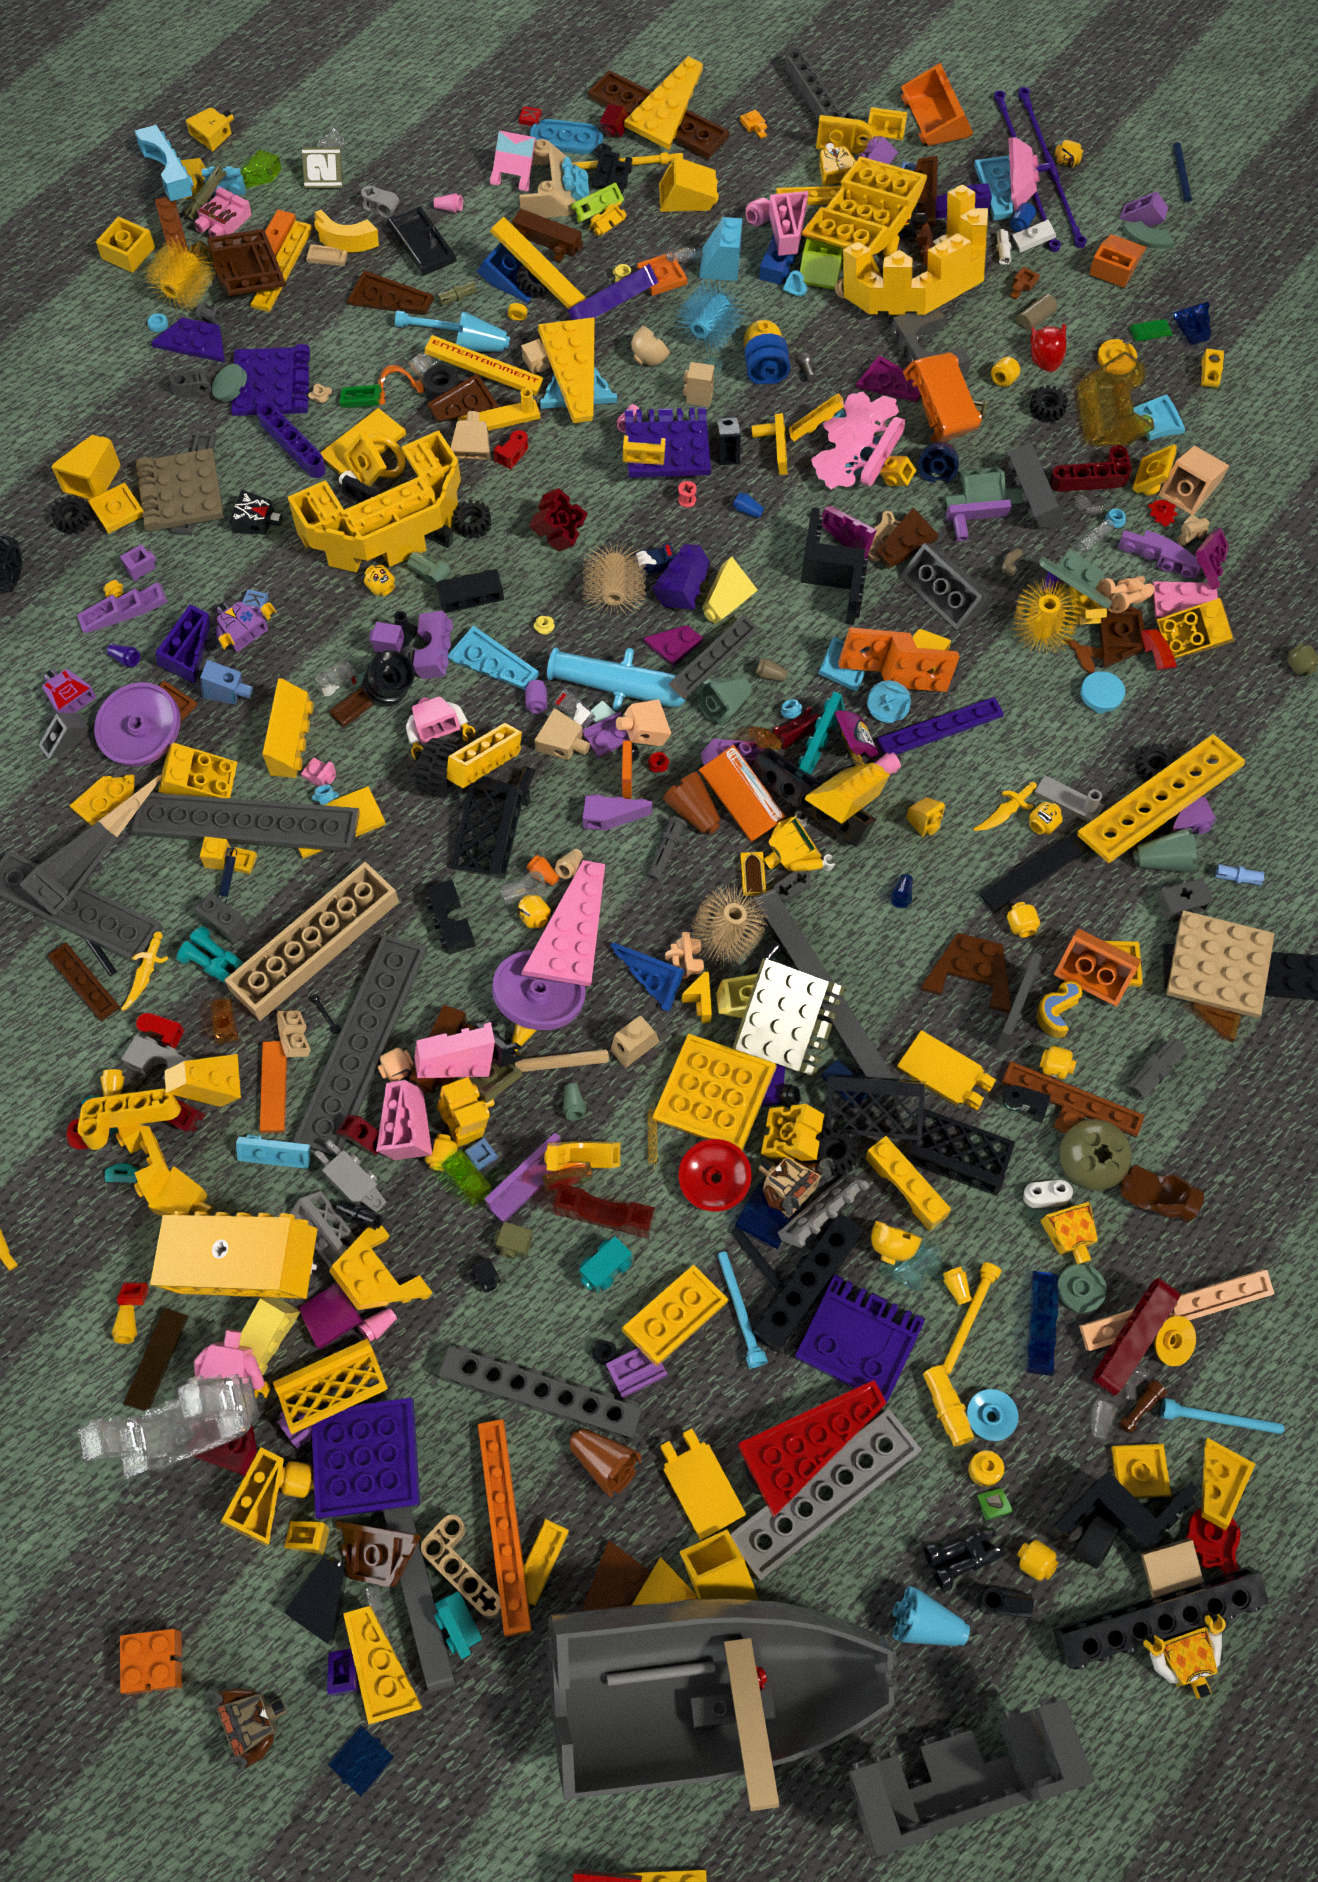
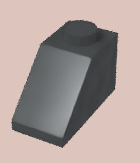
M56 713L38 746L48 760H52L79 744L89 728L78 713Z

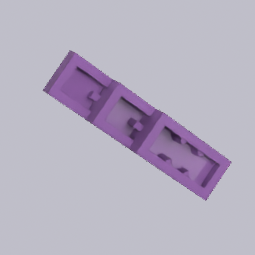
M157 582L141 592L135 588L119 598L111 595L79 613L77 616L83 632L88 633L143 615L168 601L162 585Z

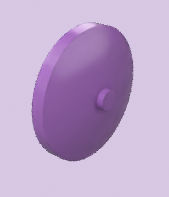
M146 682L123 686L104 701L97 713L94 726L96 742L101 751L119 765L139 767L150 764L166 754L172 743L175 742L180 730V711L172 696L160 686Z
M534 950L518 952L506 958L495 972L492 983V995L497 1007L508 1019L529 1029L553 1030L569 1024L578 1016L586 995L584 985L521 975Z

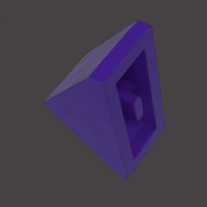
M351 1648L329 1652L328 1695L335 1697L360 1692Z

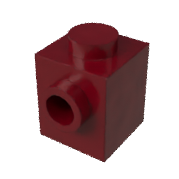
M608 104L599 124L607 136L621 138L626 129L624 127V120L629 115L624 106Z

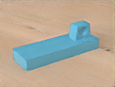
M247 1134L246 1137H238L236 1141L238 1161L309 1169L311 1153L310 1145L265 1140L262 1139L261 1135Z

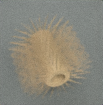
M617 549L616 553L615 551L611 553L610 550V553L604 556L605 558L600 557L598 553L597 555L601 559L597 560L598 558L595 559L594 557L588 560V563L583 564V567L584 565H592L585 569V571H591V573L585 576V578L591 579L585 583L591 587H586L585 590L593 592L594 596L592 593L584 595H587L586 598L593 599L594 602H597L594 599L598 600L599 604L605 602L602 608L606 603L614 605V612L615 605L620 606V604H623L627 607L623 603L624 600L629 604L630 602L627 599H634L633 601H635L634 596L639 594L646 595L644 590L642 593H636L641 588H646L644 584L646 578L638 579L644 575V573H638V571L643 569V566H636V564L640 563L633 561L640 556H632L634 559L628 555L623 556L626 552L620 554L621 549L619 553Z
M735 888L733 903L730 890L728 893L729 902L727 901L728 896L725 898L726 895L721 894L724 897L722 901L721 897L715 895L718 899L714 901L710 898V900L716 904L714 905L706 901L704 909L698 915V918H695L696 921L699 917L701 918L695 925L702 924V926L706 927L704 929L703 927H698L700 930L693 931L705 933L702 931L705 930L710 934L696 932L691 934L704 937L702 938L704 941L708 940L707 943L712 944L708 949L713 946L714 951L718 945L716 953L718 949L723 951V966L724 949L725 955L727 950L728 962L731 953H733L732 956L735 955L732 950L733 948L734 951L739 948L746 953L750 952L746 949L747 946L749 948L751 946L748 943L751 944L752 942L754 945L758 939L757 937L755 940V936H758V932L763 928L758 927V925H762L763 921L751 918L760 916L749 914L757 912L755 909L749 911L752 909L751 906L746 907L749 901L744 904V907L742 906L747 896L741 905L742 898L740 901L735 899ZM746 925L754 926L758 931L749 929ZM745 929L750 930L753 933V935L747 933ZM743 934H747L750 938H745ZM739 950L736 951V952H738L737 954H739V955H741L742 957H744V956L742 955V952L740 953Z

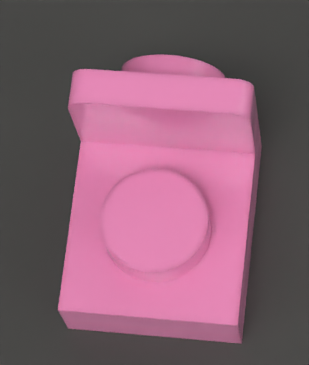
M313 757L302 771L301 776L317 786L327 785L334 781L336 770L332 762L329 761L325 764Z

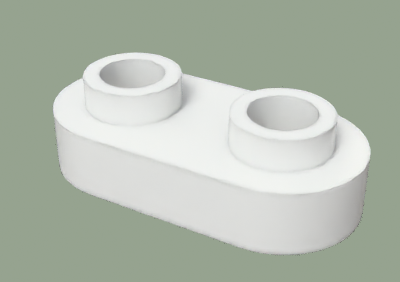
M1063 1180L1034 1182L1026 1186L1023 1199L1031 1208L1064 1206L1071 1201L1073 1189L1069 1183Z

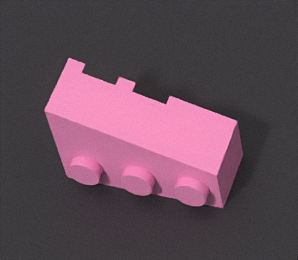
M406 1080L386 1083L376 1151L393 1160L432 1155L424 1093L419 1087Z

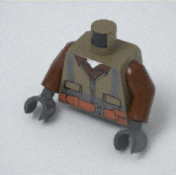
M233 1688L219 1691L218 1693L212 1690L202 1696V1698L210 1697L213 1701L212 1705L204 1707L206 1711L215 1708L218 1704L220 1705L216 1709L234 1754L227 1762L226 1767L230 1764H235L238 1767V1770L233 1772L231 1777H237L244 1768H248L262 1760L274 1742V1735L278 1732L274 1719L288 1713L282 1697L267 1704L264 1695L257 1694L255 1690Z

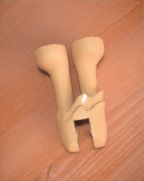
M1144 576L1123 579L1117 583V586H1115L1114 581L1110 578L1102 579L1097 584L1096 591L1113 601L1108 611L1111 613H1121L1131 603L1139 604L1150 598L1155 588L1152 584L1144 585Z

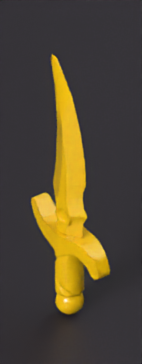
M1031 782L1019 793L1003 791L1001 795L1007 796L1011 800L1002 803L987 820L974 827L973 830L980 831L996 827L1006 821L1012 813L1016 812L1019 806L1023 809H1032L1034 806L1025 803L1024 799L1037 788V784Z
M161 932L154 933V938L151 940L147 953H137L132 957L133 960L138 958L144 959L142 965L136 971L132 989L121 1008L122 1011L126 1010L144 990L150 981V974L154 971V963H163L168 959L167 956L162 958L156 956L161 943L160 940L163 938Z

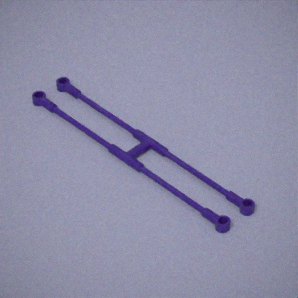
M1021 87L1018 97L1022 99L1025 109L1028 110L1046 162L1045 164H1039L1036 170L1038 172L1049 171L1071 224V231L1075 239L1074 246L1084 248L1087 240L1081 235L1079 227L1076 226L1066 200L1051 153L1048 152L1032 110V103L1029 98L1030 90L1027 87ZM998 90L994 93L993 99L997 102L1000 112L1003 113L1011 137H1016L1007 113V106L1004 100L1005 93ZM1036 191L1033 197L1044 222L1047 218ZM1056 238L1049 240L1048 249L1051 252H1058L1061 242Z

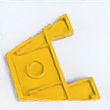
M382 1225L379 1229L376 1228V1230L367 1227L329 1270L357 1310L387 1306L389 1303L397 1301L406 1303L416 1298L425 1300L433 1293L420 1275L402 1285L396 1282L372 1250V1248L388 1240L390 1236Z

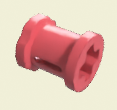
M684 481L680 483L678 487L680 494L678 502L681 506L687 508L694 506L697 487L693 482Z

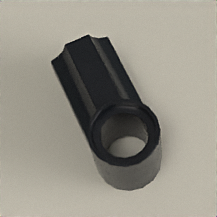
M992 1587L981 1592L977 1598V1606L984 1614L1032 1618L1034 1605L1032 1594L1004 1591ZM988 1594L993 1595L997 1601L994 1609L990 1608L986 1603V1596Z

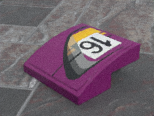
M838 710L834 712L851 750L857 756L864 752L871 758L879 756V752L862 717L849 711Z

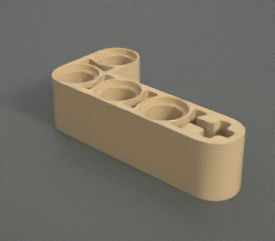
M448 1515L424 1538L421 1544V1552L482 1616L489 1619L496 1618L501 1613L500 1598L453 1550L465 1535V1525L458 1516ZM452 1522L458 1523L460 1526L458 1533L448 1535L446 1533L448 1524ZM433 1542L440 1543L441 1549L439 1553L433 1556L429 1555L427 1552L428 1546ZM450 1561L459 1562V1570L455 1574L446 1573V1565ZM471 1579L477 1580V1590L474 1593L465 1592V1583ZM483 1593L489 1601L496 1599L494 1602L495 1610L488 1609L484 1611L486 1605L478 1597Z

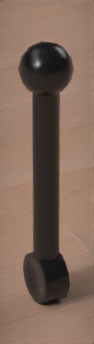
M317 994L312 995L311 1001L316 1003L331 1026V1032L334 1034L339 1033V1025L334 1024L319 1001L320 997Z

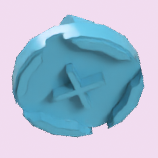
M891 680L881 681L874 685L869 692L867 700L871 715L880 722L894 723V721L903 719L909 712L911 704L910 693L906 687L899 682Z

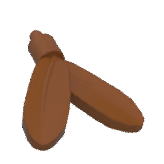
M1065 639V642L1069 644L1068 646L1075 651L1083 669L1090 674L1094 673L1095 665L1091 657L1102 659V650L1080 645L1075 640L1071 641L1069 639L1067 641Z

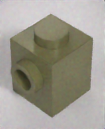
M504 1222L502 1229L498 1228L494 1237L497 1251H500V1255L508 1259H514V1256L526 1259L533 1239V1232L530 1229Z

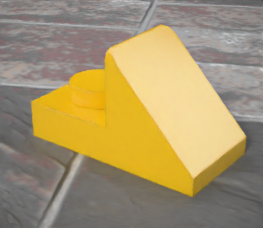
M704 972L682 994V1003L696 1002L697 1016H701L702 1023H711L712 1017L709 972Z

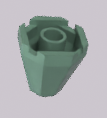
M739 676L708 679L702 682L696 690L697 696L700 695L701 700L698 701V706L712 723L717 721V725L721 726L729 721L751 695V685L745 678Z

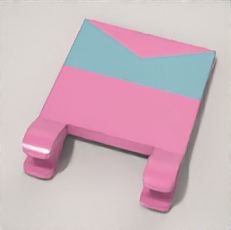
M499 131L490 184L500 185L501 172L521 176L518 188L522 191L529 190L535 137Z

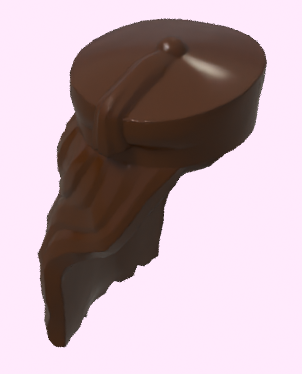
M1136 1164L1131 1167L1128 1175L1120 1183L1122 1186L1120 1195L1136 1207L1158 1212L1168 1218L1177 1217L1184 1223H1189L1196 1217L1204 1200V1192L1197 1187L1191 1186V1184L1181 1179L1179 1175H1156Z

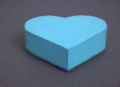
M797 270L792 271L786 280L783 290L798 297L804 296L807 293V285L803 282V274Z

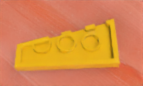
M372 1606L344 1613L368 1725L422 1709L423 1707Z

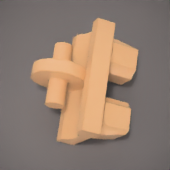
M683 932L682 938L677 940L676 944H671V950L665 953L667 961L672 962L674 966L685 969L682 979H687L690 975L700 974L704 970L703 960L693 959L692 954H699L701 951V941L690 938V932Z

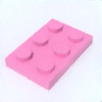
M1153 581L1152 583L1155 588L1153 593L1155 620L1218 598L1217 589L1211 590L1209 583Z

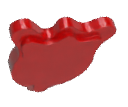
M1201 1508L1196 1510L1190 1516L1184 1539L1190 1538L1193 1540L1195 1551L1200 1556L1201 1567L1204 1569L1219 1567L1224 1574L1239 1569L1235 1554L1240 1543L1241 1533L1240 1527H1237L1233 1517L1227 1529L1224 1530L1201 1517Z

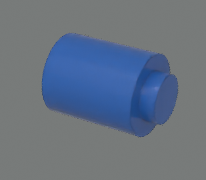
M1025 202L1019 205L1010 221V227L1014 232L1018 233L1029 228L1036 215V209L1032 204Z

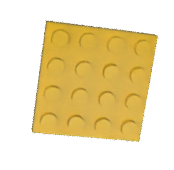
M688 1033L652 1119L658 1123L706 1140L722 1139L729 1141L743 1150L776 1070V1063Z

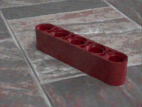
M1156 1278L1149 1285L1092 1376L1094 1383L1113 1396H1116L1123 1389L1180 1298L1179 1291L1160 1278Z

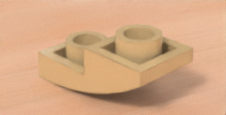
M278 1011L279 1035L286 1057H308L311 1049L304 1035L306 1024L301 1012Z

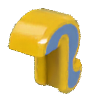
M1074 981L1063 982L1056 993L1051 992L1040 1001L1036 1010V1019L1041 1029L1049 1036L1055 1038L1066 1036L1069 1029L1059 1014L1078 1004L1079 998L1082 997V988L1078 983Z

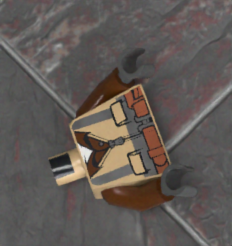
M785 1158L778 1166L766 1159L760 1165L758 1171L767 1177L762 1190L769 1207L782 1211L789 1218L797 1209H800L801 1204L816 1190L820 1175L823 1174L824 1177L829 1178L832 1174L830 1169L834 1170L836 1167L830 1158H825L820 1163H806Z

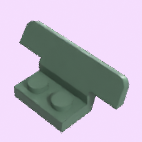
M998 466L958 471V479L963 483L964 493L944 495L947 509L949 505L1010 499L1011 505L1021 504L1024 501L1021 495L1024 493V489H1019L1018 487L1006 488L1004 471Z
M1070 549L1066 552L1058 566L1043 556L1040 558V566L1103 607L1109 609L1112 605V600L1095 589L1105 572Z

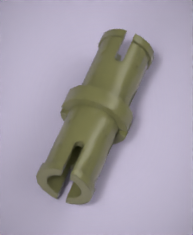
M474 281L461 286L455 285L451 290L437 294V298H440L438 301L441 306L456 300L458 302L462 301V298L477 293V288H474L476 285Z

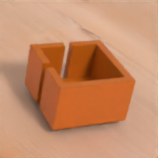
M169 1629L120 1636L121 1694L133 1695L149 1693L152 1690L164 1691L182 1688V1662L171 1661V1656L176 1658L182 1657L181 1631Z

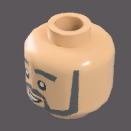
M395 1048L381 1055V1065L377 1066L382 1078L388 1077L391 1082L400 1081L410 1076L412 1068L415 1067L408 1051H403L401 1048Z

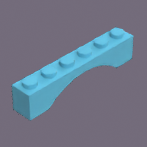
M157 125L135 130L138 145L144 157L157 160L166 166L161 173L165 193L170 201L192 196L191 187H194L192 178L187 174L185 166H182L181 160L176 156L174 148H171L169 140H166L164 132H160Z

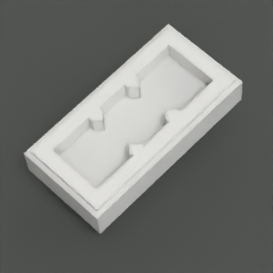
M1046 220L1012 236L1019 252H1023L1056 238V233L1049 220Z

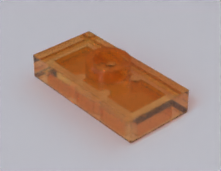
M755 726L749 727L748 734L757 743V746L775 750L781 749L782 742L770 729Z

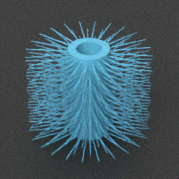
M704 287L705 291H700V295L693 292L695 300H690L689 305L685 303V307L688 308L687 310L691 314L683 315L682 318L685 317L684 319L688 320L686 322L691 325L683 328H691L690 331L695 335L694 338L697 336V341L700 338V341L705 339L704 343H706L707 339L710 341L709 343L716 342L717 340L722 343L724 338H728L724 334L725 332L731 335L730 327L736 332L735 328L737 326L735 327L733 323L738 322V320L732 319L731 316H736L732 314L743 310L730 308L738 304H730L732 301L727 299V294L724 296V291L722 294L721 292L718 294V292L716 293L717 289H715L714 293L713 291L710 293Z

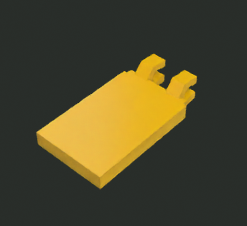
M922 1030L896 1068L913 1080L926 1081V1088L955 1106H958L959 1103H965L976 1111L982 1105L984 1098L971 1091L976 1084L989 1093L996 1081L987 1073H983L984 1070L981 1065Z
M690 1429L683 1433V1438L690 1449L689 1451L677 1457L670 1441L661 1445L660 1449L667 1461L664 1464L665 1468L663 1471L700 1541L746 1516V1513L709 1444L706 1445L705 1442L700 1444L693 1429Z

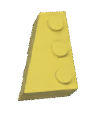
M260 1298L241 1333L239 1345L252 1348V1354L256 1357L262 1376L267 1370V1363L276 1353L284 1337L301 1313L300 1310L280 1298Z

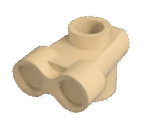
M1191 515L1181 528L1182 535L1177 538L1178 544L1185 546L1197 537L1202 539L1208 533L1209 521L1206 518L1199 519L1195 515Z

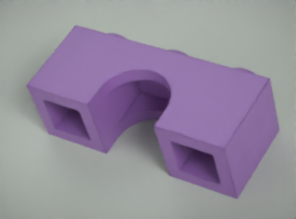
M443 610L419 615L417 632L426 643H430L423 649L415 650L413 666L421 679L437 678L446 675V667L449 664L448 650L451 647L450 634L453 630V623Z

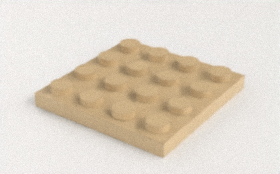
M1183 910L1180 916L1166 995L1259 1019L1262 1014L1275 933Z

